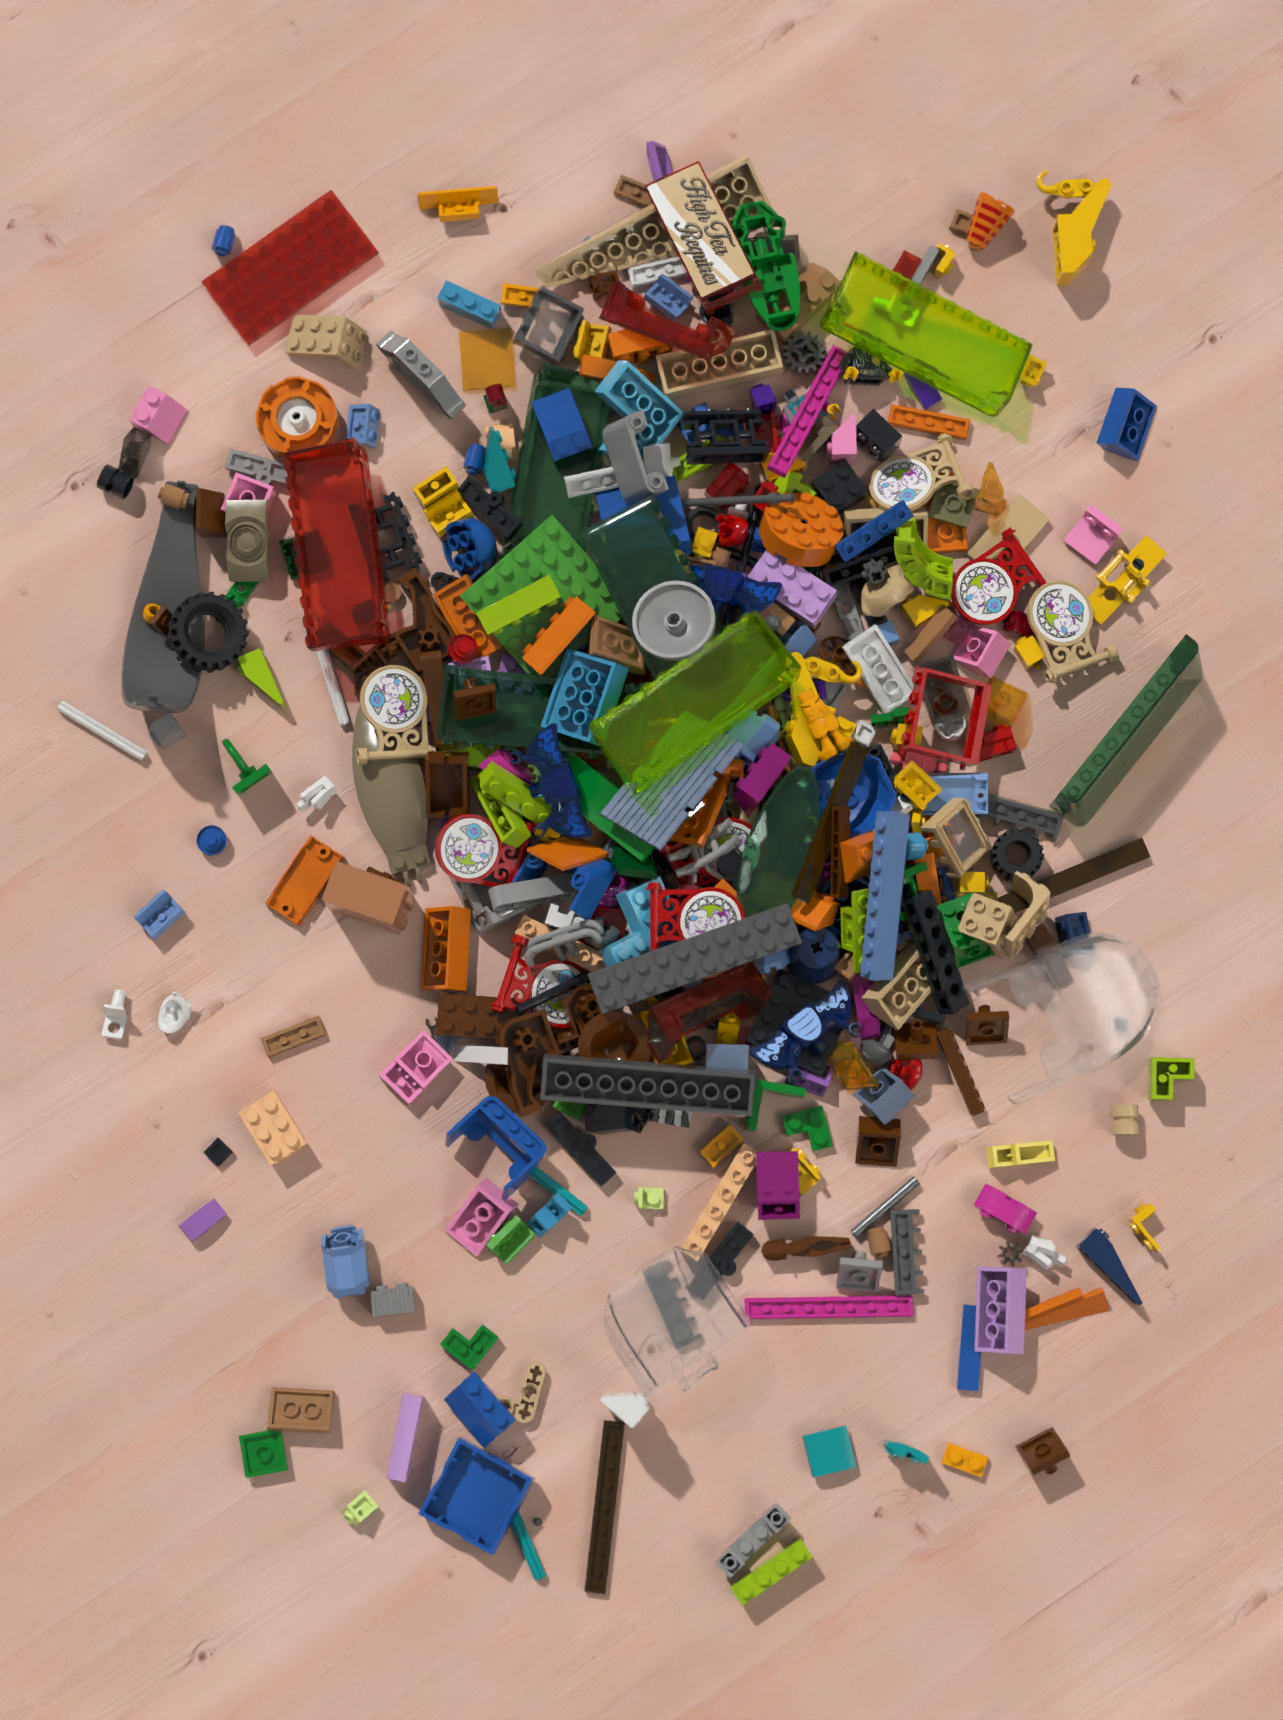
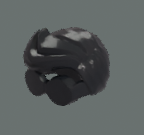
M720 292L704 298L699 308L703 322L709 328L722 331L730 328L734 323L733 305L730 298H727Z

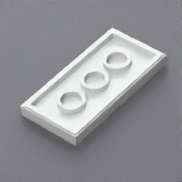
M876 624L841 647L851 663L855 660L861 665V679L883 713H890L892 709L899 707L909 699L914 684Z

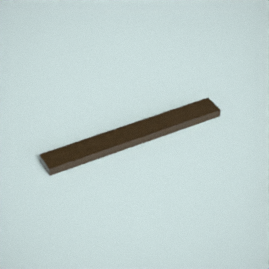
M851 741L791 894L792 897L803 903L810 904L831 849L832 807L848 805L869 749L854 741Z
M1140 838L1036 881V883L1043 884L1049 889L1051 899L1151 856L1143 838ZM1014 891L993 899L1011 906L1015 913L1030 907L1028 902Z
M604 1420L584 1592L606 1593L625 1422Z

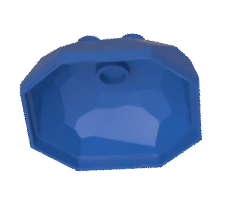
M847 751L813 766L804 795L818 824ZM869 754L866 756L847 807H850L851 812L850 839L874 830L877 811H892L897 797L880 759Z

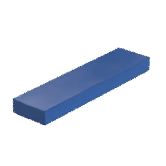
M963 1304L956 1389L978 1391L981 1352L975 1351L976 1305Z

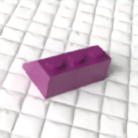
M773 743L768 749L764 747L757 756L760 760L757 764L752 762L746 771L749 775L746 779L741 777L735 786L738 790L734 796L748 817L751 816L792 758Z

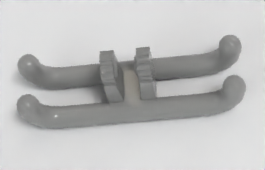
M583 920L534 937L527 944L524 956L525 963L528 967H532L534 965L533 958L536 954L554 948L561 961H565L567 957L562 946L563 944L566 945L571 955L576 957L578 956V949L574 940L588 936L593 938L595 943L600 944L604 929L595 920Z

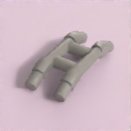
M727 818L707 836L705 845L709 843L712 852L706 856H701L698 850L701 847L692 845L667 854L669 862L678 859L682 860L692 855L695 861L676 869L675 875L677 878L699 871L698 869L723 854L729 853L741 840V837L736 833L720 846L716 838L722 837L733 825L732 820Z

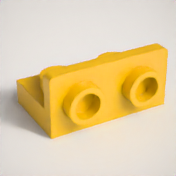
M793 1147L790 1151H798L799 1193L803 1196L822 1179L819 1176L822 1172L814 1163L810 1165L805 1160L807 1155L800 1148L796 1150Z

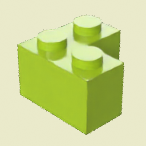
M1150 1058L1148 1066V1101L1173 1100V1080L1191 1081L1194 1079V1058Z

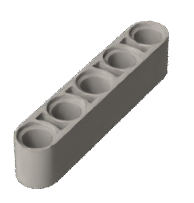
M573 873L494 886L488 890L493 911L500 912L575 899L579 891L571 885Z

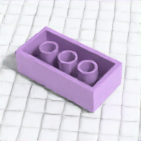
M766 549L747 578L764 584L781 583V591L772 601L815 629L836 599L837 590L802 567L787 564V558L778 553L773 556Z
M978 1266L975 1326L976 1352L1024 1354L1027 1269Z

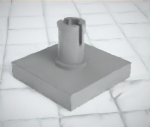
M859 1251L853 1253V1258L840 1257L836 1289L878 1292L882 1261L866 1260L867 1254L864 1251H861L860 1259Z

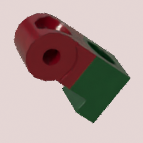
M493 384L485 388L486 395H483L489 414L508 408L502 384Z

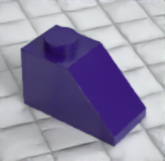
M757 384L753 386L749 392L753 409H760L762 415H768L770 411L775 412L776 398L770 385Z

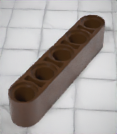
M441 650L422 652L420 657L436 751L456 749V738Z

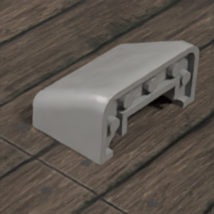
M643 410L607 425L602 433L621 496L628 503H636L664 494L669 489L666 479L661 473L653 472L646 474L635 440V435L643 432L647 425Z
M505 868L498 870V875H501V871L506 872V877L503 880L495 879L492 873L482 880L503 883L507 879V871ZM449 877L464 908L471 909V922L480 934L534 907L529 906L495 912L493 911L488 890L492 887L473 882H461Z

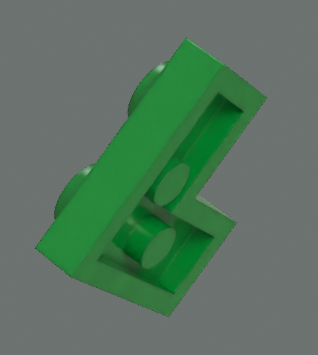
M909 707L894 708L890 713L870 715V725L875 726L876 729L888 727V724L896 723V726L899 723L905 724V716L909 712Z
M823 1106L782 1116L786 1135L790 1136L807 1131L812 1151L833 1146Z
M483 1324L470 1340L452 1328L440 1345L473 1371L499 1337Z

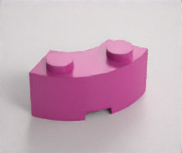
M496 750L479 765L484 770L493 761L530 786L536 784L533 780L534 776L528 768L510 763V760H514V758L508 751Z
M986 1183L974 1203V1206L980 1209L979 1214L988 1219L991 1216L1006 1224L1005 1229L1014 1234L1019 1231L1026 1235L1037 1214L1036 1211L1025 1204L1012 1199L1004 1192Z

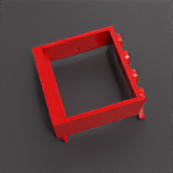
M916 666L912 678V683L914 684L913 691L908 699L910 704L909 712L905 716L906 729L901 737L903 745L900 747L899 754L905 755V751L960 764L961 770H965L966 766L978 765L992 685ZM926 677L975 690L963 757L914 745Z

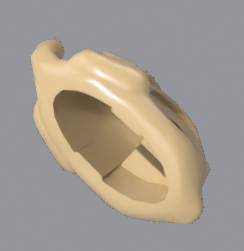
M899 564L887 568L888 572L884 573L886 580L878 583V585L872 582L864 585L861 594V611L864 615L882 617L894 605H901L907 596L913 592L915 586L905 577Z

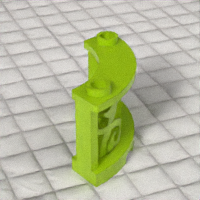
M911 518L896 528L897 537L894 536V551L897 563L903 570L905 577L914 586H919L925 590V593L932 596L951 600L953 558L941 556L929 549L918 534L916 519Z

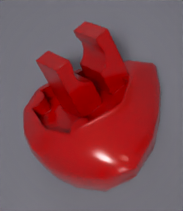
M723 514L715 518L720 523L718 525V529H720L718 544L720 546H737L746 540L749 525L745 519L735 515L725 516Z
M894 1060L888 1065L889 1071L901 1079L909 1090L915 1088L923 1074L921 1060Z

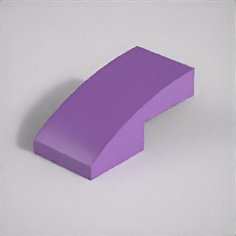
M214 1198L179 1225V1228L192 1243L226 1217L227 1214Z

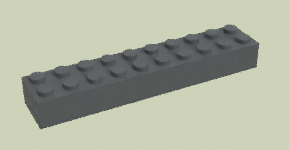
M786 903L588 973L601 1013L604 1014L796 946L802 942L789 905Z
M544 1054L540 1100L752 1116L755 1070Z

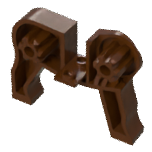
M415 567L398 578L401 588L407 590L412 597V626L390 634L367 652L363 651L330 622L312 633L317 643L326 646L334 657L353 673L354 691L359 702L360 691L366 678L375 670L388 666L389 664L385 659L394 658L399 654L398 651L400 649L418 676L423 674L420 653L441 650L443 662L449 659L448 644L454 637L453 629L448 621L439 614L431 590Z
M592 985L577 987L559 1002L570 1032L566 1031L556 1035V1040L544 1009L508 1019L500 1026L497 1032L496 1044L497 1047L508 1048V1065H506L508 1070V1088L519 1117H525L542 1110L541 1105L534 1099L532 1094L538 1058H544V1054L560 1055L578 1048V1040L583 1027L590 1019L601 1013Z

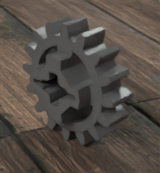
M800 331V336L798 337L795 333L792 334L793 340L787 339V345L783 346V351L786 353H783L782 358L787 359L785 366L791 365L790 371L793 372L796 369L798 370V375L804 371L805 375L808 376L809 370L816 373V366L821 368V361H825L826 358L823 355L826 353V348H821L824 344L823 340L818 342V335L811 337L810 331L807 335ZM803 351H807L805 356H802ZM792 357H795L798 363H796Z

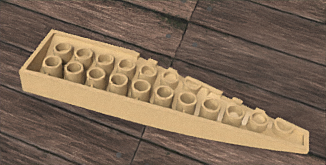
M743 155L705 175L730 227L733 225L736 212L742 204L761 200L772 208L755 169L747 156ZM653 203L536 269V272L543 286L549 288L569 283L570 281L585 279L597 273L622 270L680 254Z

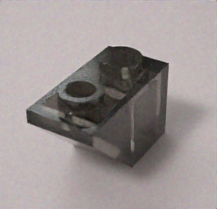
M133 427L124 437L118 467L119 472L125 471L134 475V478L138 477L149 452L152 434Z

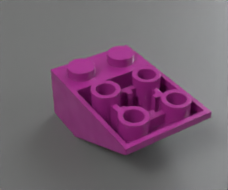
M798 1151L756 1152L758 1220L800 1219Z

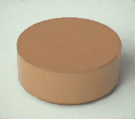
M390 582L383 586L381 595L385 602L394 604L401 599L402 591L398 584Z

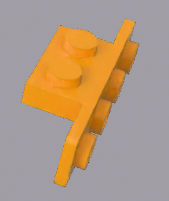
M497 186L417 193L419 209L439 208L440 222L480 219L479 205L499 203Z

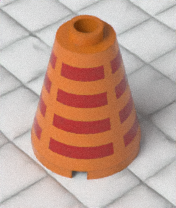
M982 192L977 197L966 242L969 243L968 247L977 252L979 249L984 250L1015 213V210L1001 200L997 201L993 199V196Z

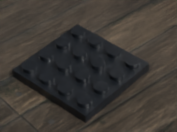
M779 969L745 1043L756 1047L767 1043L775 1037L778 1031H781V1033L787 1035V1039L782 1041L783 1046L780 1047L779 1053L771 1055H776L779 1059L789 1063L787 1054L792 1053L796 1067L821 1077L844 1028L834 1022V1019L837 1017L847 1022L855 1003L842 999L837 1008L830 1007L829 1010L824 1009L822 1012H818L814 1003L823 1000L831 992L812 983L802 981L793 974ZM841 1003L845 1005L844 1008L840 1007ZM805 1008H812L821 1023V1032L813 1040H805L798 1037L788 1027L789 1020ZM821 1041L828 1046L822 1052L816 1047Z

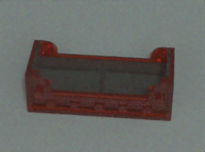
M753 961L731 968L651 1007L648 1011L647 1046L657 1062L661 1063L671 1056L673 1047L676 1043L680 1042L683 1036L732 1012H735L741 1019H749L757 1015L772 996L773 991Z

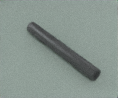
M914 1176L852 1228L850 1231L856 1238L862 1235L920 1185L919 1181Z

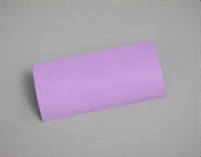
M403 1393L386 1475L388 1479L400 1482L408 1481L425 1396Z

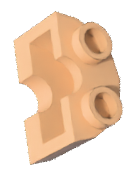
M513 422L489 425V427L493 426L495 431L499 430L503 440L500 442L502 450L506 449L510 459L507 463L518 462ZM485 427L486 439H488L489 427Z

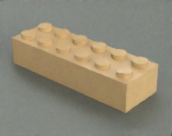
M772 329L656 356V367L662 391L670 400L772 377L783 372V364L775 332Z

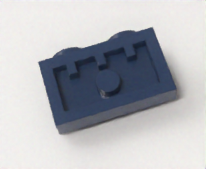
M1086 912L1070 913L1055 917V929L1058 934L1062 958L1094 952Z

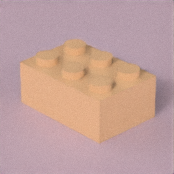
M274 1090L238 1112L272 1167L309 1145L280 1096Z

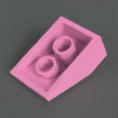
M488 1178L477 1185L445 1229L448 1234L476 1257L487 1246L486 1244L489 1242L490 1237L500 1230L519 1205L511 1197L503 1201L501 1199L503 1191Z

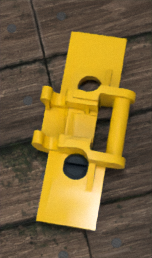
M1147 535L1128 555L1119 550L1117 552L1118 555L1100 574L1097 573L1095 575V578L1101 584L1088 598L1093 609V619L1100 625L1124 601L1128 604H1132L1135 601V597L1151 583L1148 579H1145L1147 575L1167 555ZM1121 562L1127 565L1126 569L1112 583L1106 580ZM1106 590H1113L1116 595L1115 599L1107 600L1104 597V592Z

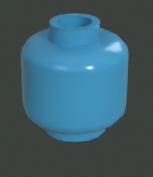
M919 832L908 833L905 860L923 858L928 850L927 840Z

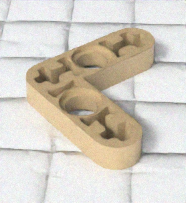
M534 1362L528 1366L518 1401L496 1395L501 1402L506 1401L510 1404V1412L518 1422H530L535 1415L546 1373L545 1367L539 1362ZM536 1366H539V1370L542 1371V1375H538L536 1378V1382L540 1381L539 1386L534 1383H527L528 1378L530 1380L533 1378V1373L530 1370ZM529 1386L534 1387L537 1391L536 1396L532 1399L527 1398L524 1393L525 1389ZM522 1399L527 1402H534V1406L529 1405L528 1412L531 1413V1416H527L525 1419H522V1414H519V1410H523L526 1404H521Z

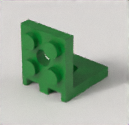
M975 892L937 905L958 968L995 955L989 945L958 930L961 921L957 917L964 914L969 900Z
M756 1079L752 1116H745L743 1126H747V1131H756L763 1092L803 1099L806 1088Z

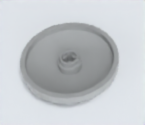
M667 581L652 587L639 599L633 612L632 626L638 643L648 654L661 660L679 661L696 655L709 643L715 630L716 615L710 598L702 589L685 581Z

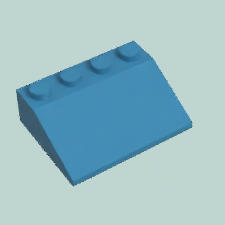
M567 648L540 727L546 728L551 724H556L558 733L603 747L629 668Z

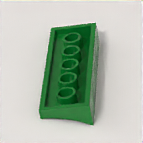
M572 753L566 765L571 769L577 790L572 795L557 797L568 806L570 801H579L582 817L643 863L655 847L600 814L619 789Z

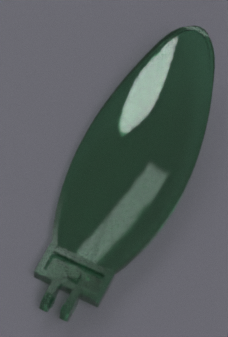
M799 766L781 780L764 804L749 833L739 866L736 899L744 910L745 918L788 903L791 910L797 901L791 894L819 824V788L816 776L809 766Z

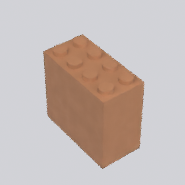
M338 861L334 864L322 897L323 903L331 911L399 935L401 930L405 931L409 920L406 916L408 911L412 912L416 901L407 885Z

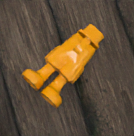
M811 688L797 695L801 702L799 706L808 724L807 727L813 739H819L821 742L822 751L819 753L821 762L838 753L836 747L839 751L849 747L850 742L853 741L852 737L845 736L838 729L840 725L838 719L832 711L830 712L823 700L819 698V695H815ZM827 732H830L833 736L836 747L830 741Z

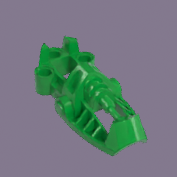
M761 200L742 204L738 208L733 225L730 228L736 236L754 276L741 282L744 284L754 309L767 327L775 331L787 330L798 321L800 282L795 255L793 253L784 254L781 246V240L786 234V221ZM762 227L764 234H767L771 253L768 251L766 240L760 238L758 241H754L757 256H755L751 241L748 238V230ZM774 227H779V228H781V229L775 230V229H773V228H774ZM783 290L790 308L788 311H780L778 306L780 303L778 297L781 296ZM765 300H769L770 306L773 307L775 313L769 314Z

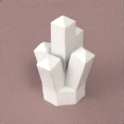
M326 776L322 777L300 794L301 800L297 803V809L303 812L310 806H313L315 809H321L337 793L336 788Z
M1034 1235L1030 1237L1023 1252L1024 1255L1033 1259L1044 1269L1051 1268L1054 1265L1063 1267L1067 1264V1258L1056 1253V1246L1052 1240L1041 1239Z

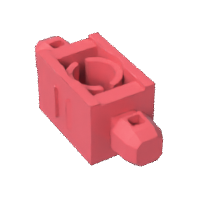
M905 751L903 756L896 752L890 755V763L896 766L900 764L901 770L913 760L926 773L947 772L948 765L939 761L935 763L936 758Z

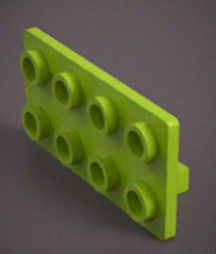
M869 889L853 891L852 908L848 906L841 907V948L853 952V972L855 973L861 972Z

